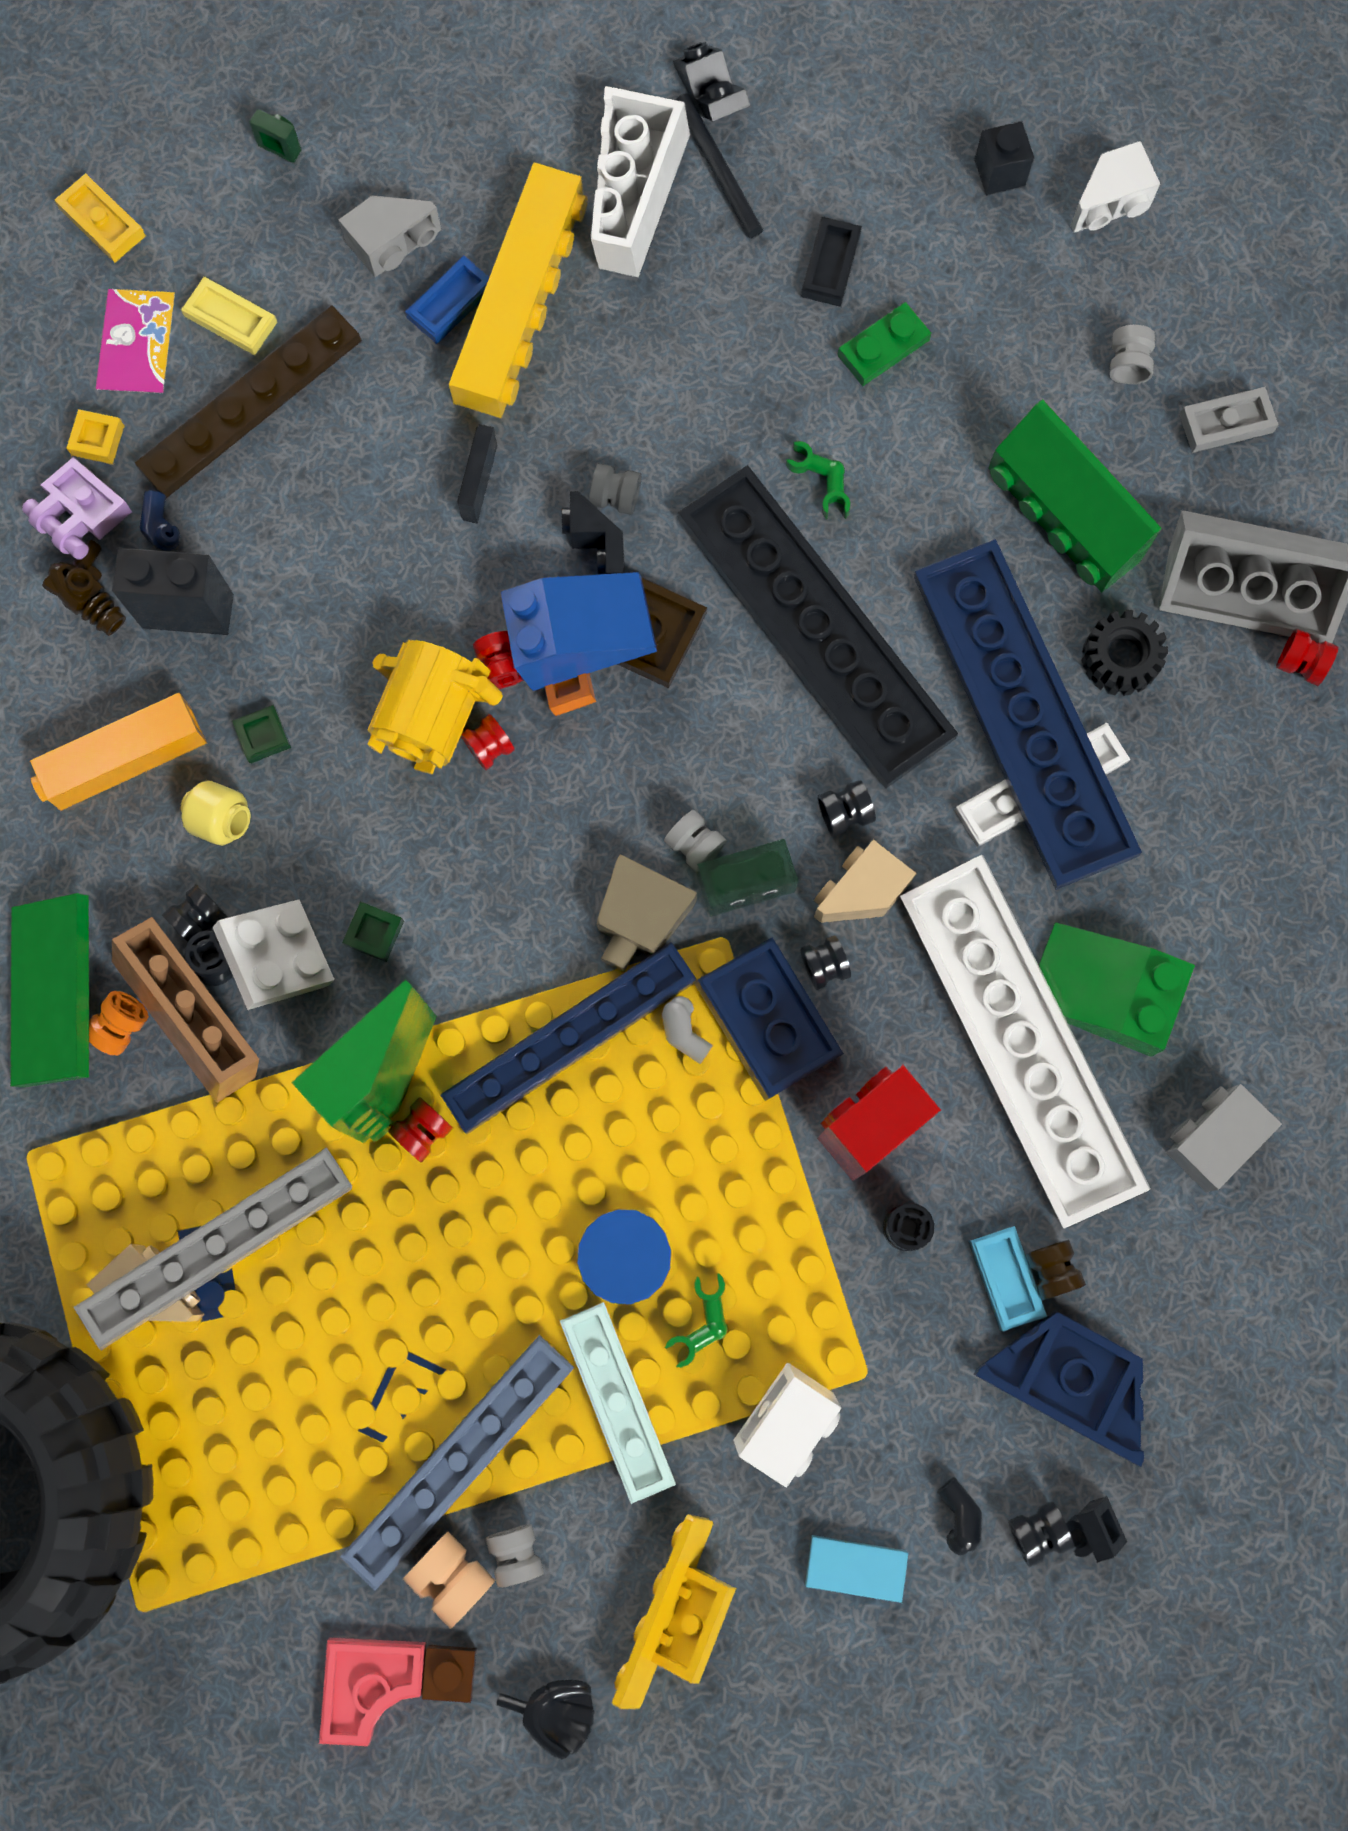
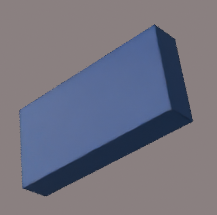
M463 255L405 311L407 319L433 342L438 344L480 303L489 276Z

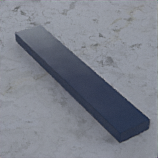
M670 942L440 1095L465 1134H469L693 985L697 979L672 942Z

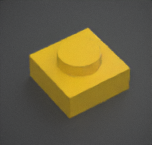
M78 409L66 449L71 456L113 465L124 424L117 417Z

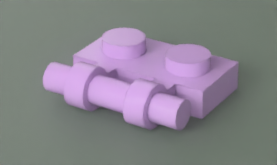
M74 457L41 484L48 495L43 501L38 503L34 499H29L22 507L23 512L29 517V523L37 531L50 535L55 547L64 554H71L76 559H82L88 553V546L82 542V537L88 531L100 540L132 512L120 496ZM67 511L71 517L62 524L59 521V516Z

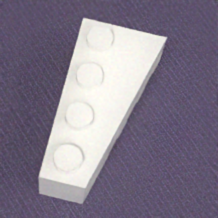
M605 86V110L601 123L602 143L601 154L598 156V187L595 190L591 241L599 269L639 277L690 136L684 102Z

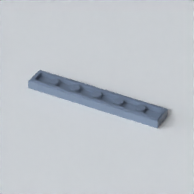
M539 1335L340 1557L376 1591L575 1367Z

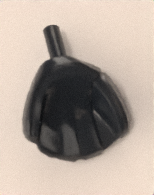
M580 1680L550 1682L532 1693L528 1702L500 1693L497 1698V1706L523 1714V1726L530 1736L546 1752L562 1760L570 1754L576 1753L582 1747L591 1733V1726L594 1720L591 1687L586 1682Z

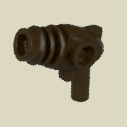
M87 540L85 542L89 548L87 555L82 559L75 558L72 564L64 562L51 564L47 571L48 576L44 579L42 586L47 591L56 595L63 605L74 614L82 613V620H89L91 625H96V630L103 631L107 636H110L123 625L126 617L121 613V608L119 606L114 607V601L109 600V593H103L104 588L99 583L102 574L97 568L92 566L102 548L95 541Z

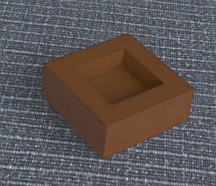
M428 1645L426 1648L422 1699L471 1703L477 1648Z

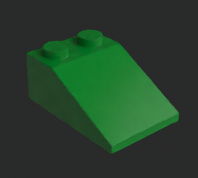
M1056 922L1053 925L1039 962V967L1068 1024L1150 1057L1165 1050L1195 967L1194 964L1151 947Z

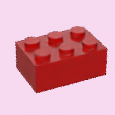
M904 1065L893 1073L886 1066L866 1082L860 1091L855 1094L860 1101L855 1103L849 1096L824 1118L820 1124L825 1130L817 1139L850 1179L854 1181L867 1173L939 1113L941 1109Z

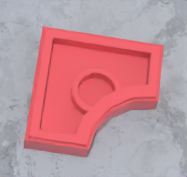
M329 1638L327 1640L319 1744L369 1746L375 1724L386 1709L403 1699L421 1697L426 1642Z

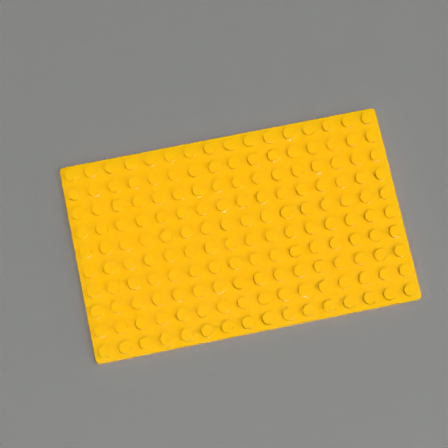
M723 937L677 950L697 980L734 959L730 943ZM640 962L628 965L625 972L633 968ZM615 969L434 1025L400 1110L391 1118L394 1123L398 1120H404L410 1114V1106L420 1096L453 1127L444 1139H437L431 1145V1153L422 1163L403 1148L388 1132L375 1142L369 1138L365 1143H362L332 1128L291 1083L312 1063L249 1082L218 1103L215 1102L211 1095L203 1096L29 1151L27 1163L72 1347L79 1348L110 1374L105 1380L117 1399L126 1398L131 1401L144 1429L135 1438L141 1464H152L153 1500L149 1505L142 1508L140 1531L147 1533L141 1554L129 1578L135 1605L139 1611L148 1612L350 1546L539 1335L575 1368L444 1515L613 1461L611 1451L560 1323V1320L603 1302L621 1343L660 1445L749 1417L787 1362L829 1390L862 1380L867 1376V1365L779 1094L766 1101L763 1099L695 984L675 997L683 996L692 1002L694 1011L690 1016L692 1032L713 1045L701 1064L670 1045L666 1040L662 1013L664 1006L672 1001L670 999L469 1134H465L440 1094L625 972ZM420 1123L417 1125L423 1132L427 1130ZM327 1148L351 1183L352 1190L222 1272L225 1273L232 1268L236 1290L224 1292V1300L218 1307L220 1314L223 1316L222 1318L202 1322V1317L198 1321L190 1322L146 1321L103 1350L98 1348L73 1307L94 1294L86 1284L130 1244L144 1245L145 1248L152 1245L159 1252H162L179 1241L178 1231L203 1226L323 1149ZM618 1209L637 1210L653 1218L666 1233L671 1248L670 1270L663 1285L648 1299L633 1304L610 1303L596 1296L583 1281L577 1263L579 1243L587 1227L601 1215ZM719 1273L725 1282V1291L721 1299L724 1318L728 1327L727 1334L724 1338L714 1341L695 1353V1357L689 1365L676 1367L677 1364L688 1357L689 1348L683 1342H677L673 1346L665 1348L667 1342L676 1336L686 1337L706 1324L703 1300L696 1294L694 1288L695 1280L698 1276L702 1291L707 1295H713L719 1289ZM408 1352L446 1369L445 1372L439 1375L407 1360ZM388 1367H396L375 1411L372 1401ZM418 1389H425L427 1392L421 1394ZM401 1414H406L404 1419L401 1417ZM368 1427L387 1436L384 1442H380L359 1432V1429Z

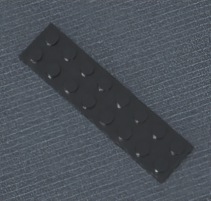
M748 465L678 512L679 522L885 789L957 738L958 732Z

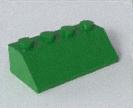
M1043 399L1028 412L994 451L988 468L995 484L1004 491L1009 490L1019 501V507L1023 515L1031 522L1037 521L1048 533L1047 537L1053 548L1059 553H1066L1076 564L1077 572L1082 580L1089 585H1095L1101 593L1141 562L1162 529Z

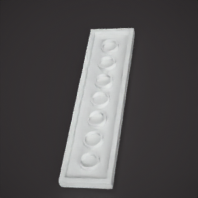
M980 855L901 895L900 897L1063 1229L1149 1191L1151 1188L984 856Z

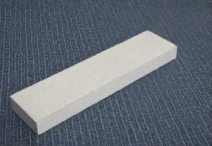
M1108 723L1087 733L1106 775L1130 761L1129 756ZM1006 780L1001 781L955 808V812L977 847L1024 821Z

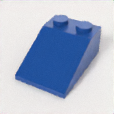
M639 572L540 578L501 591L514 668L532 691L578 677V675L584 673L588 674L657 652L642 578Z

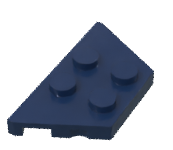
M1053 1312L976 1368L974 1376L1139 1467L1142 1466L1144 1451L1141 1450V1421H1144V1406L1140 1395V1386L1143 1383V1358L1063 1314Z

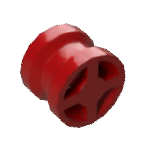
M491 714L482 718L479 727L474 730L466 729L461 734L466 746L484 770L492 767L494 759L501 754L509 755L515 751L512 742Z

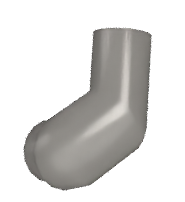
M683 996L674 997L671 1002L664 1006L662 1013L666 1040L670 1045L701 1064L713 1045L692 1032L690 1017L694 1011L692 1002Z

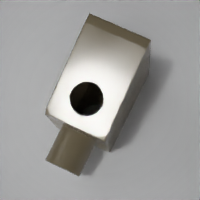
M620 854L597 919L598 931L611 937L601 960L611 967L625 972L636 950L651 956L663 948L693 909L697 901V892Z

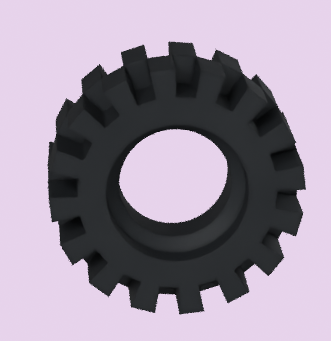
M1117 610L1111 612L1107 619L1105 617L1101 618L1092 629L1083 645L1082 652L1085 655L1081 660L1082 666L1089 667L1085 673L1089 680L1094 676L1098 680L1095 684L1097 688L1101 690L1106 685L1110 687L1108 694L1116 695L1119 690L1123 691V696L1131 695L1134 690H1137L1139 693L1148 684H1151L1166 663L1164 658L1168 655V646L1162 645L1167 638L1164 632L1157 635L1156 630L1160 625L1155 620L1150 625L1144 622L1148 615L1141 612L1137 618H1134L1133 610H1125L1122 616H1119ZM1117 639L1132 641L1140 651L1139 663L1130 668L1118 666L1109 656V644Z

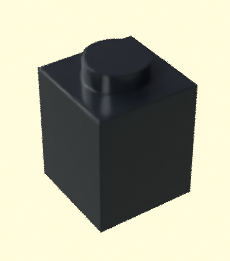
M1023 121L982 130L974 160L986 195L1026 186L1035 157Z

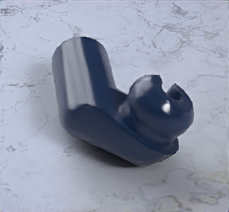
M145 491L140 531L155 548L162 551H171L179 544L180 532L175 525L172 526L163 517L166 495L157 491Z

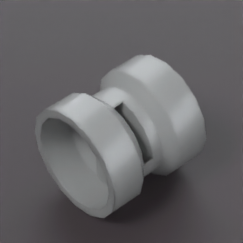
M1126 325L1114 331L1111 347L1113 352H1115V357L1110 362L1111 379L1118 383L1141 384L1152 378L1154 361L1150 357V353L1155 348L1156 334L1154 330L1144 325Z
M694 809L673 826L666 835L664 842L673 851H681L686 856V864L695 872H699L717 856L727 843V840L718 831H710L705 826V818Z
M532 1524L514 1527L486 1537L489 1554L495 1556L497 1563L494 1575L498 1588L520 1584L544 1574L541 1558L534 1554L532 1546L535 1541Z

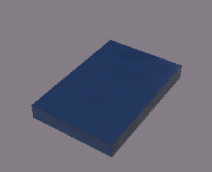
M773 937L699 978L694 983L765 1101L844 1054Z

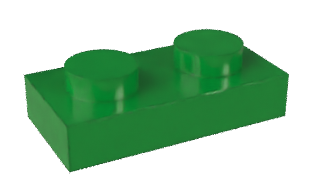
M905 302L839 347L837 356L859 383L865 386L930 341L931 332Z

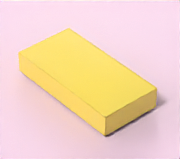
M203 277L181 309L184 317L253 355L258 352L277 324L275 315L206 277Z

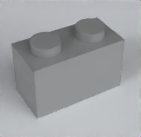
M1242 1084L1227 1090L1222 1086L1217 1088L1202 1103V1106L1207 1111L1196 1122L1191 1118L1187 1119L1170 1136L1175 1143L1166 1153L1205 1192L1219 1190L1282 1125Z

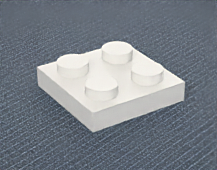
M300 900L221 919L213 926V930L247 1010L329 986L334 981V977Z

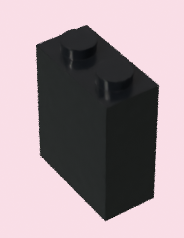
M118 548L112 591L141 628L228 635L234 594L209 555Z

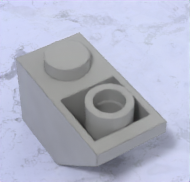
M371 196L338 219L346 244L374 277H377L385 270L391 271L398 267L407 254L417 247H424L430 244L437 236V233L441 231L437 207L432 201Z

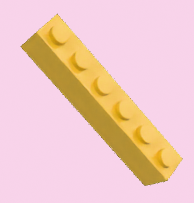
M533 162L449 382L453 404L498 418H502L506 405L512 406L514 404L519 389V381L516 380L520 367L527 368L533 351V343L530 342L534 330L541 331L547 313V306L544 303L548 293L555 294L561 274L558 268L562 257H569L574 242V232H571L575 221L581 222L586 212L588 197L583 195L581 176Z

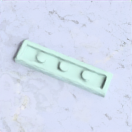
M603 1302L560 1320L630 1503L632 1504L676 1485L605 1303Z

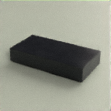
M821 217L801 291L802 298L839 307L842 306L862 226Z
M479 424L476 427L457 500L463 521L478 524L498 446L494 427Z

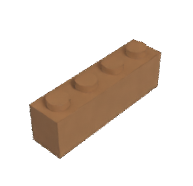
M153 917L112 939V963L216 1103L256 1078L259 1063L258 1056Z

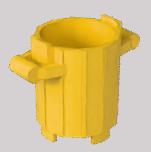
M408 640L402 644L397 657L379 654L373 660V667L388 679V683L367 729L371 734L367 745L382 754L386 745L394 754L416 762L415 770L433 774L435 767L442 769V766L450 763L475 701L497 705L502 700L503 694L501 690L487 679L491 670L479 659L474 658L471 662L444 647L425 641Z

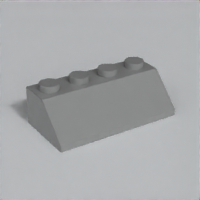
M1181 510L1169 548L1159 610L1288 637L1298 628L1309 633L1311 639L1318 643L1323 641L1333 642L1348 603V544Z

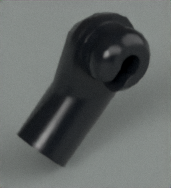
M953 1477L939 1488L937 1493L955 1514L954 1529L950 1530L946 1537L947 1545L953 1553L964 1555L968 1551L973 1552L976 1550L981 1542L982 1512L963 1486Z

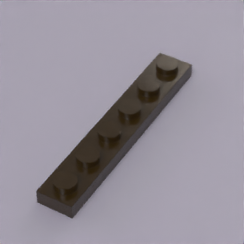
M331 305L137 460L135 465L158 492L166 495L167 499L362 342L360 334Z

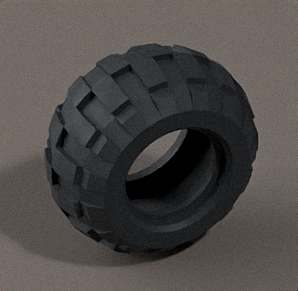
M14 1322L0 1323V1423L16 1437L31 1461L38 1483L40 1513L35 1540L21 1569L0 1572V1684L49 1663L76 1642L84 1639L106 1616L116 1598L115 1594L123 1581L130 1578L141 1554L147 1533L140 1531L142 1508L149 1505L153 1500L152 1464H141L135 1438L138 1433L144 1431L143 1426L131 1401L126 1398L117 1399L105 1380L110 1374L79 1348H68L45 1330Z

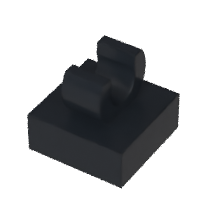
M1107 1496L1090 1501L1078 1515L1071 1517L1066 1523L1069 1531L1074 1529L1082 1530L1087 1539V1542H1083L1075 1548L1074 1553L1077 1557H1086L1093 1552L1098 1563L1114 1558L1127 1543Z

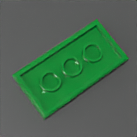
M74 893L11 907L10 1087L23 1088L89 1078V895Z

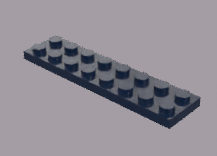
M996 539L915 571L914 579L1055 890L1139 857L1142 851Z

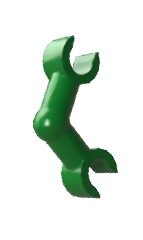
M793 442V450L804 454L806 459L803 462L786 459V467L793 473L800 474L809 470L827 477V495L824 497L822 504L823 516L827 519L828 506L833 502H838L844 507V517L846 519L849 515L851 503L849 497L844 493L845 467L843 463L814 454L812 448L805 442Z
M719 1273V1289L713 1295H707L702 1291L698 1276L695 1280L694 1288L696 1294L703 1300L706 1324L686 1337L676 1336L667 1342L665 1348H669L677 1342H683L689 1348L688 1357L677 1364L676 1367L689 1365L693 1361L695 1353L714 1341L724 1338L727 1334L728 1327L725 1322L721 1299L725 1291V1282Z

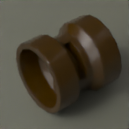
M1070 1240L1061 1241L1025 1254L1029 1267L1039 1273L1037 1289L1041 1300L1056 1297L1086 1286L1082 1272L1076 1269L1074 1264H1071L1070 1260L1074 1255Z

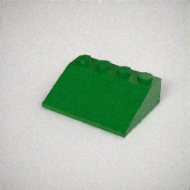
M405 980L291 1083L332 1128L362 1143H365L369 1138L375 1142L383 1137L394 1124L391 1118L400 1110L437 1015L410 983Z

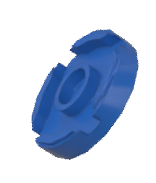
M618 1209L601 1215L587 1227L579 1243L577 1263L583 1281L596 1296L610 1303L633 1304L648 1299L663 1285L670 1270L671 1248L666 1233L653 1218L637 1210Z

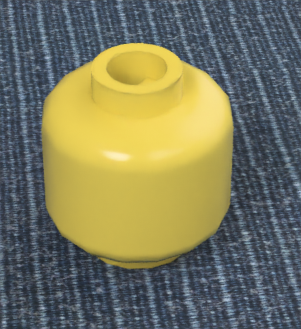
M213 781L201 782L188 791L181 802V817L184 828L189 834L220 846L229 844L243 836L248 829L251 815L247 800L242 793Z

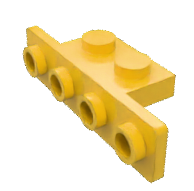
M688 1514L673 1534L671 1541L673 1550L666 1567L659 1572L653 1585L654 1597L647 1615L639 1621L635 1629V1645L630 1658L621 1667L615 1680L616 1693L612 1700V1705L619 1709H639L641 1707L657 1665L689 1683H700L736 1590L731 1585L696 1568L713 1526V1521L705 1517Z

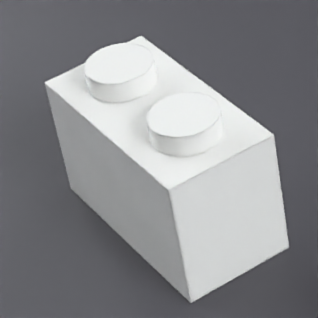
M787 1362L735 1437L734 1443L739 1457L787 1488L794 1476L800 1477L807 1470L812 1461V1450L821 1437L827 1438L836 1428L840 1419L839 1411L841 1410L836 1396L832 1391Z

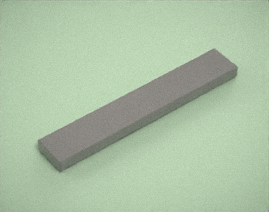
M325 1148L73 1308L98 1348L103 1350L352 1190V1185L329 1150Z

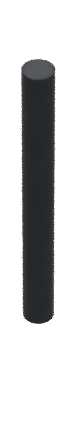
M688 93L681 94L676 98V101H681L685 104L689 130L748 238L751 239L760 235L763 228Z

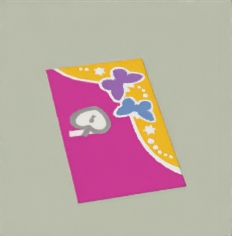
M108 289L96 390L163 393L175 292Z

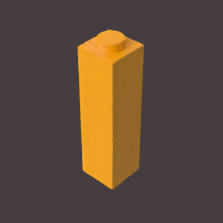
M176 693L30 760L36 776L31 778V783L42 802L48 800L59 810H64L207 744V741L190 705L180 693Z

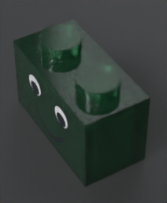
M785 838L697 864V878L709 917L794 893L798 884V878Z

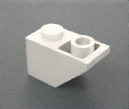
M1141 141L1101 154L1072 220L1071 228L1073 232L1086 228L1092 231L1098 230L1113 219L1125 215L1136 217L1149 209L1160 186V182Z

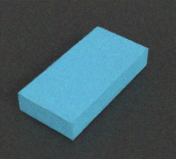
M1015 1226L969 1241L1000 1331H1006L1047 1317Z
M812 1535L805 1586L902 1603L908 1552L906 1550Z

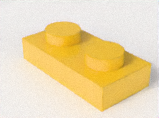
M86 173L54 200L59 210L114 263L146 237L142 227Z

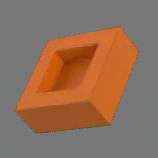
M590 673L578 675V677L545 686L549 709L555 716L596 702Z

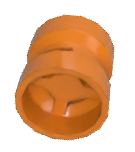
M122 991L110 992L101 1004V1013L93 1015L89 1020V1042L106 1054H122L131 1042V1033L139 1031L149 1017L148 1011L142 1003L130 994Z

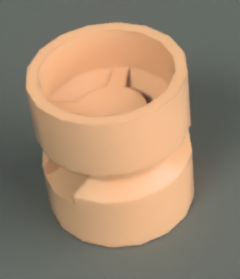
M447 1531L408 1572L403 1580L420 1598L431 1597L433 1599V1612L451 1629L495 1582V1579L478 1561L468 1563L465 1560L467 1550Z

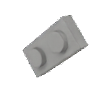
M1266 387L1185 406L1179 414L1192 453L1271 434L1279 426Z

